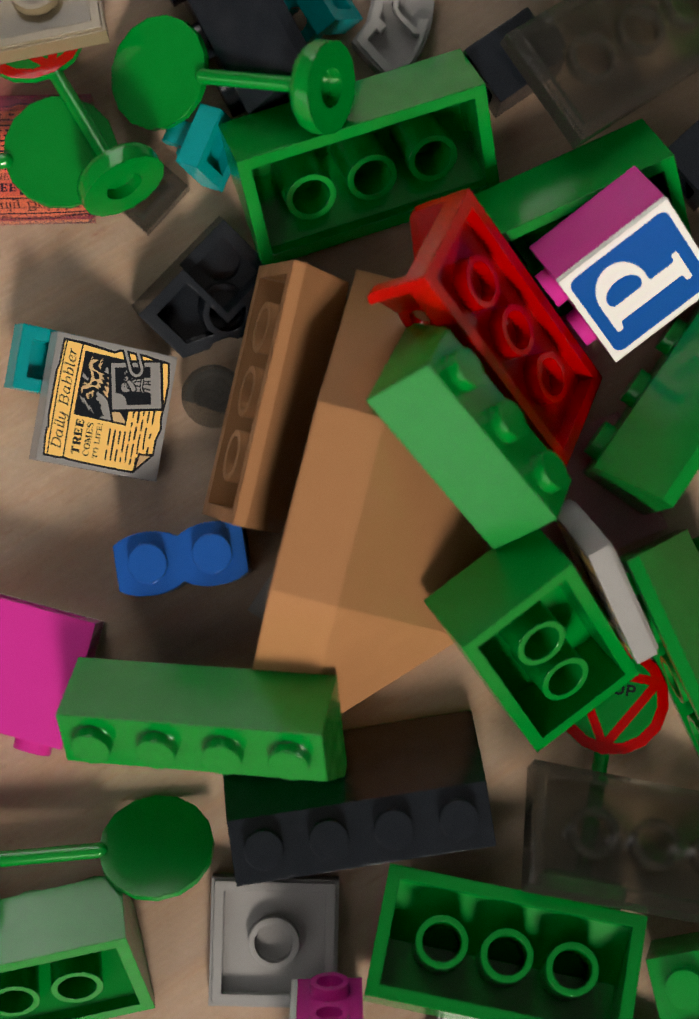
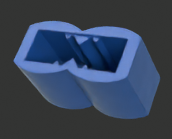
M209 521L196 524L179 535L162 531L140 532L127 536L113 545L119 591L132 596L167 594L182 588L188 583L198 586L230 584L246 577L253 571L246 528L223 521Z

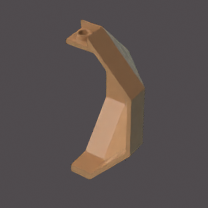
M358 269L355 273L318 398L268 594L252 668L253 670L337 675L341 714L454 643L423 600L485 554L487 547L485 539L366 402L406 327L402 324L396 312L380 303L370 305L367 299L369 292L374 286L393 280V278ZM419 310L413 311L418 319L423 321L430 320L424 312Z

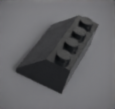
M170 0L173 7L183 2L185 3L195 22L191 26L202 36L209 59L214 57L220 70L291 76L298 54L307 45L284 0ZM217 86L224 103L233 117L244 113L246 116L291 102L289 92Z
M471 710L344 729L347 760L345 777L329 782L286 780L275 777L239 774L223 775L226 820L237 887L496 846L487 783Z

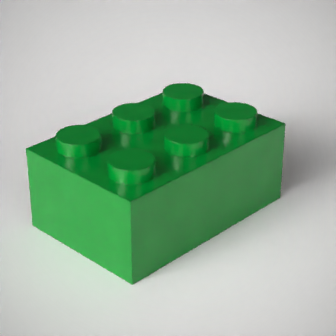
M539 528L495 550L491 548L423 600L497 703L536 752H539L640 674L573 564Z

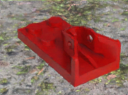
M470 188L416 206L410 215L414 261L406 276L374 286L367 296L370 305L380 303L396 312L406 328L414 323L448 328L463 347L468 348L477 356L486 376L505 399L511 400L519 407L529 428L547 450L555 452L561 458L567 468L603 377ZM419 310L424 312L430 320L423 321L418 319L413 311Z

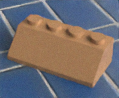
M297 260L259 266L202 514L235 526L284 534L318 398L347 304L346 294L349 282Z

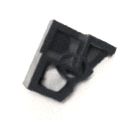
M218 216L131 306L182 358L208 350L214 342L225 338H242L259 266H262L258 253L222 217Z

